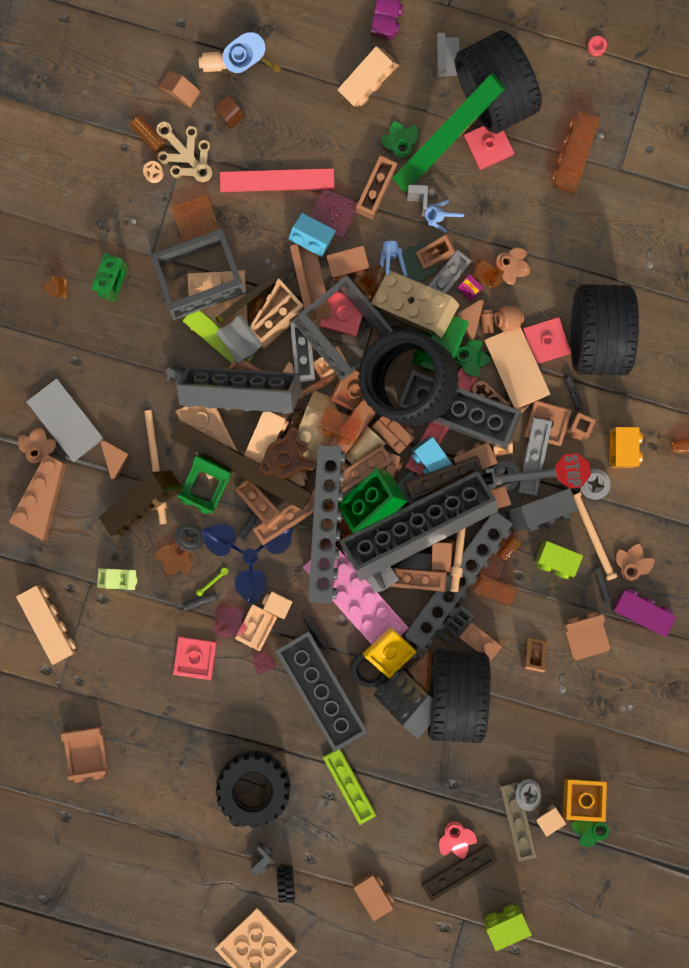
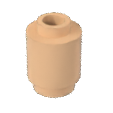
M202 52V56L199 57V68H203V72H215L226 69L223 63V53Z

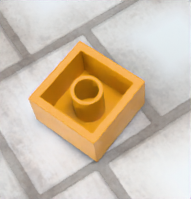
M615 427L609 430V468L638 467L639 463H642L643 455L642 451H639V444L642 443L643 436L642 432H639V427Z
M564 779L562 818L567 820L605 822L607 782Z

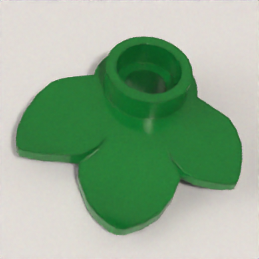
M394 121L390 127L389 135L381 136L382 144L386 149L394 151L396 156L406 158L412 152V145L418 140V129L416 125H413L405 130L400 123ZM405 146L406 150L402 152L399 150V147Z
M470 340L465 346L459 347L454 359L457 364L462 366L464 373L472 377H479V368L491 362V358L480 350L482 347V341ZM464 354L466 358L461 359L459 355Z
M575 820L571 823L573 831L581 836L579 845L584 847H591L597 841L605 840L609 835V828L604 822ZM596 828H601V835L596 833Z

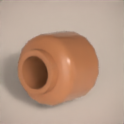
M517 306L500 307L494 315L495 325L502 331L517 330L520 328L521 323L524 322V314Z

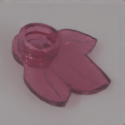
M222 603L215 613L217 621L214 626L215 634L220 638H227L230 635H242L247 629V626L241 622L244 608L242 606L229 608L226 603ZM225 625V630L221 631V627Z

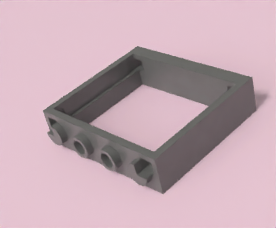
M222 229L214 230L209 234L195 237L190 241L176 244L171 248L160 250L150 255L173 320L246 294ZM222 244L235 280L173 302L161 266Z
M345 276L292 321L342 381L361 365L360 362L364 356L349 366L310 320L309 314L341 289L379 336L393 331L391 325L382 318L379 310L371 305L368 297L361 293L356 283H353L348 276Z

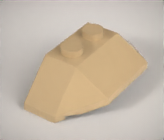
M314 391L299 426L298 439L308 446V450L303 454L304 457L314 459L317 462L318 445L327 446L341 428L343 420L335 403L329 400L330 396Z

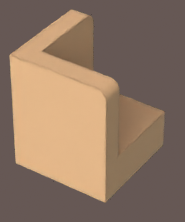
M554 805L548 807V812L536 819L546 837L566 825Z

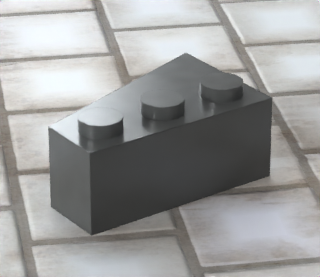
M569 488L505 512L508 520L513 524L511 528L513 533L526 529L529 532L540 529V524L545 523V526L556 523L555 519L561 517L562 520L573 516L572 512L577 511L578 508Z

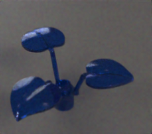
M217 524L205 528L202 531V535L207 548L217 556L228 555L230 547L242 554L244 562L249 564V572L242 571L235 578V588L241 597L250 605H253L262 597L267 586L264 572L261 570L253 571V564L258 560V552L266 546L270 553H283L290 545L293 527L265 545L261 544L256 550L253 548L242 550L233 545L236 540V534L233 528L226 524Z

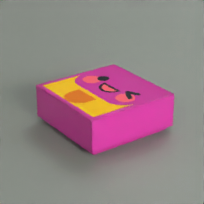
M468 275L458 286V289L471 301L484 288L471 275Z

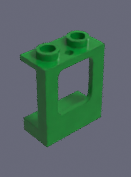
M104 253L91 290L98 292V297L116 303L129 269L124 260Z
M198 454L193 461V466L183 486V490H181L177 497L186 505L192 504L198 507V510L202 513L212 514L233 472ZM199 472H204L219 480V484L210 502H206L191 494V488Z

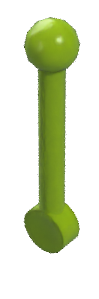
M222 568L221 573L202 589L196 591L197 596H203L204 591L223 575H227L229 570Z

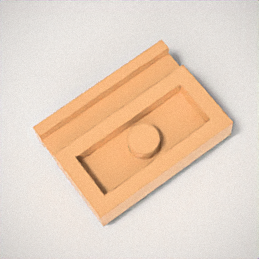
M252 604L235 639L260 651L277 616Z

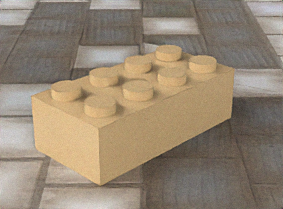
M390 270L389 275H385L371 302L380 312L441 339L460 305L452 296Z

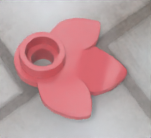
M452 821L445 827V834L439 841V849L443 856L452 850L456 856L464 859L468 852V845L477 843V839L472 830L463 828L459 822ZM457 828L458 832L456 834H452L451 829Z

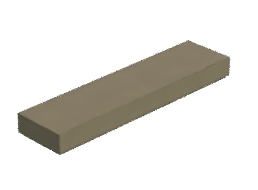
M518 781L499 786L516 858L520 862L537 858L526 811L518 807V803L514 800L516 798L514 793L517 789L516 784H519Z

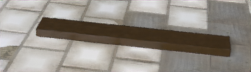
M177 421L170 438L301 510L305 508L312 494L310 490L288 478L282 479L262 474L259 469L260 463L185 422Z

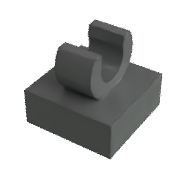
M174 360L165 372L168 375L166 381L169 382L173 377L177 380L175 384L177 386L187 367Z

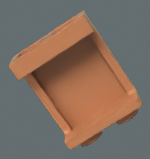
M102 726L66 731L61 734V740L64 742L69 772L68 780H73L74 783L85 781L87 777H92L93 780L104 778L109 769Z

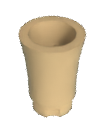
M366 426L363 433L345 455V458L351 464H354L380 446L386 445V443L370 427Z

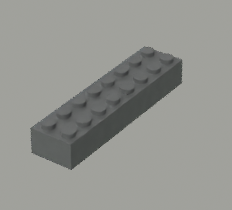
M476 471L351 534L339 542L343 553L360 582L498 512L497 501L480 473Z

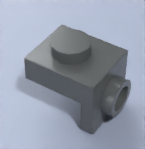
M258 843L256 849L262 856L251 866L250 871L255 876L259 872L263 874L270 867L268 864L273 859V852L266 844Z

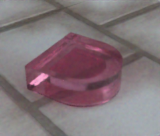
M259 653L254 658L253 663L257 675L276 668L272 657L268 653Z

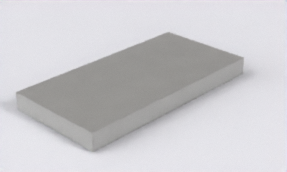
M57 378L27 401L31 409L73 462L104 440L103 436Z

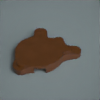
M291 427L284 438L268 446L259 469L264 475L285 479L296 475L302 470H316L317 462L314 459L304 457L303 454L308 450V446L298 439V429Z

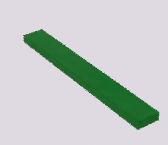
M493 73L484 80L392 178L404 193L408 191V186L414 185L506 89Z

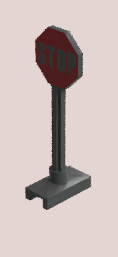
M578 453L564 454L554 466V469L501 475V473L494 474V468L485 469L483 471L484 474L481 476L484 477V481L490 491L496 488V485H502L505 482L556 477L557 481L566 488L571 489L582 487L591 476L589 462Z

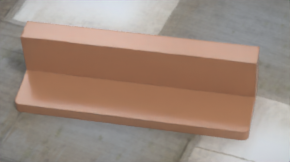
M295 244L291 245L290 249L304 309H306L326 293L318 255ZM328 300L308 315L312 322L332 317Z

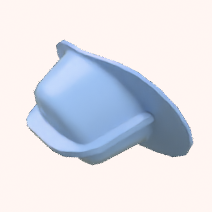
M253 32L242 34L224 49L223 63L225 67L234 73H241L258 62L265 52L263 39Z

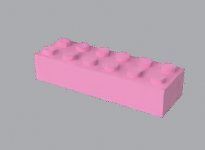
M331 542L323 549H329L331 547ZM339 550V560H335L334 568H338V578L333 581V588H337L336 600L332 599V601L371 644L390 627L401 636L408 629V626L377 592H374L366 579L359 582L347 558ZM322 558L319 561V566L322 569H328L330 566L329 559ZM311 560L303 566L309 575ZM322 577L318 580V585L325 589L329 586V581L327 578Z

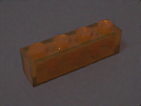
M578 111L576 117L572 116L569 127L572 128L570 135L566 134L563 145L566 146L564 153L560 152L557 163L560 164L559 168L554 170L551 181H554L553 188L570 194L576 192L600 118Z

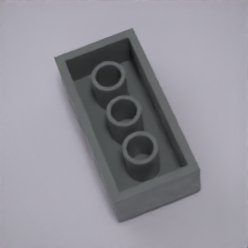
M402 668L391 678H387L377 688L374 696L405 729L419 739L431 725L433 697Z

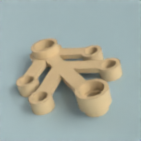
M160 122L156 128L158 135L163 139H167L180 154H168L162 151L157 156L158 161L161 164L185 162L193 167L180 168L177 165L172 166L170 173L174 178L194 176L199 182L209 181L212 177V169L207 164L208 151L210 150L209 142L206 140L199 142L198 147L201 152L200 162H198L194 158L195 138L198 135L197 129L193 126H189L186 129V149L172 134L171 125L168 122ZM164 128L168 129L167 134H162ZM194 130L195 134L191 136L188 132ZM207 144L208 147L207 149H201V145ZM166 155L167 159L162 161L160 157ZM179 169L180 172L179 174L175 175L173 174V170ZM205 170L206 175L201 176L199 174L200 171Z

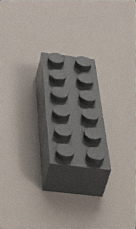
M188 366L177 384L179 405L205 407L208 409L224 408L225 410H255L265 413H293L301 395L300 373Z
M412 370L398 407L408 408L423 400L429 393L434 378ZM458 388L450 408L443 415H440L437 420L433 421V423L508 450L521 418V411Z
M309 630L275 650L334 752L368 733L362 719Z

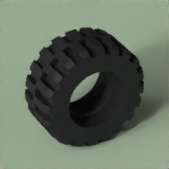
M257 750L256 752L245 751L243 754L234 756L221 770L215 789L217 803L222 808L221 812L224 816L227 815L232 823L237 822L240 827L244 828L245 826H250V829L257 826L264 827L270 822L273 823L284 812L290 796V779L286 769L283 768L278 759L276 760L272 757L273 755L269 753L264 754L262 751ZM249 771L264 774L271 783L272 791L270 798L266 803L258 807L243 804L235 793V785L238 778Z

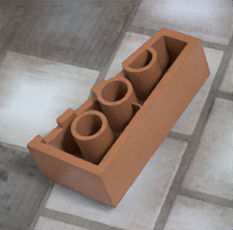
M45 454L9 523L41 540L48 539V532L53 520V513L57 504V497L61 488L66 463Z

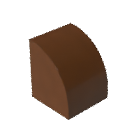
M229 95L214 107L215 113L230 129L245 117Z

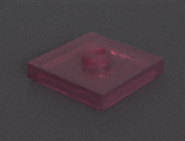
M324 188L311 218L336 230L334 235L343 239L356 212L358 203Z

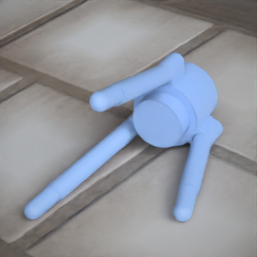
M449 200L429 204L425 212V217L429 221L428 224L444 233L447 230L437 224L444 217H464L463 213L444 212L440 208V206L448 204Z
M396 241L383 242L376 288L380 286L385 259L386 275H389L390 260L396 259V256H398L403 276L407 277L402 257V248H398V242Z

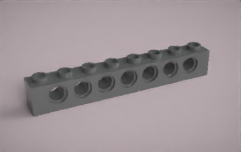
M318 445L308 602L332 604V599L336 600L337 588H333V581L338 578V568H334L335 560H339V549H336V541H340V529H337V521H341L342 510H338V502H342L343 490H339L340 482L344 481V471H340L341 463H345V451H342L340 446ZM328 461L336 463L334 471H327L325 469V464ZM328 480H332L335 483V488L332 491L324 489V483ZM328 499L334 503L333 509L329 511L323 508V502ZM330 519L333 526L330 530L322 528L323 520ZM324 538H328L331 541V547L327 550L322 549L320 546V542ZM322 558L329 559L330 566L328 569H322L319 566V561ZM322 577L327 578L329 581V586L325 589L318 586V580Z
M497 512L487 517L463 551L461 568L463 569L462 577L464 584L459 587L458 592L450 591L452 576H450V573H447L446 591H450L453 594L452 601L446 602L443 599L445 592L434 591L403 634L405 638L420 649L425 647L428 649L434 641L432 636L436 631L439 633L446 624L443 621L447 615L449 617L452 616L457 609L455 607L457 601H462L468 593L466 591L467 587L470 584L472 586L479 578L477 574L480 569L484 570L488 566L490 555L492 553L495 555L501 547L500 541L503 538L507 539L512 532L510 527L513 524ZM490 529H494L497 532L495 540L490 539L488 536ZM480 544L486 547L484 555H480L477 552V547ZM468 560H472L475 563L473 571H469L466 568ZM434 607H439L442 610L439 618H435L432 615ZM424 622L429 623L431 627L430 631L426 634L421 631V625Z

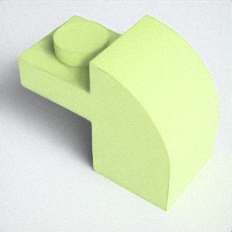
M98 568L97 588L135 590V585L137 584L136 570Z

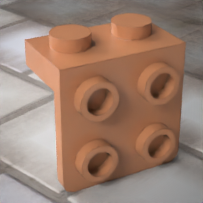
M594 611L587 613L585 618L573 617L567 620L568 623L563 624L573 659L580 660L610 650L603 622H606L603 614Z

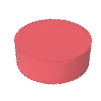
M602 36L592 37L587 44V50L593 56H601L607 48V42Z

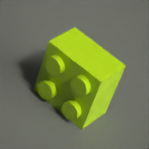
M542 541L534 563L538 564L537 568L547 572L554 570L556 571V576L568 579L569 577H575L583 555L551 542Z
M513 904L503 908L502 912L497 914L496 912L490 913L483 920L495 951H499L532 935L518 904L515 906Z

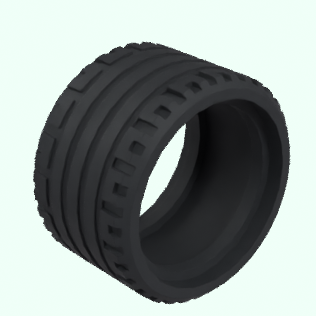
M499 30L457 52L455 68L466 98L492 73L506 88L478 117L486 130L498 134L540 111L542 96L537 78L523 49L510 33Z
M581 284L575 291L571 313L570 346L573 369L579 375H628L635 364L639 337V309L635 290L630 285Z
M399 329L391 333H385V335L380 336L378 340L374 341L367 348V352L364 353L363 360L360 362L358 379L360 381V392L364 396L363 399L374 412L403 425L418 426L437 420L440 415H443L450 408V404L453 403V399L457 394L456 390L459 386L457 374L459 373L456 362L453 361V356L440 343L418 331ZM411 349L425 350L434 366V379L429 393L416 405L408 408H396L391 404L385 392L384 379L390 363L401 353Z
M437 649L433 652L428 693L433 697L431 725L427 728L428 736L431 740L481 743L485 739L489 718L491 681L490 660L485 652L446 651L444 649Z

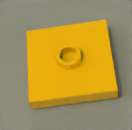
M390 627L363 655L384 675L391 678L417 651Z

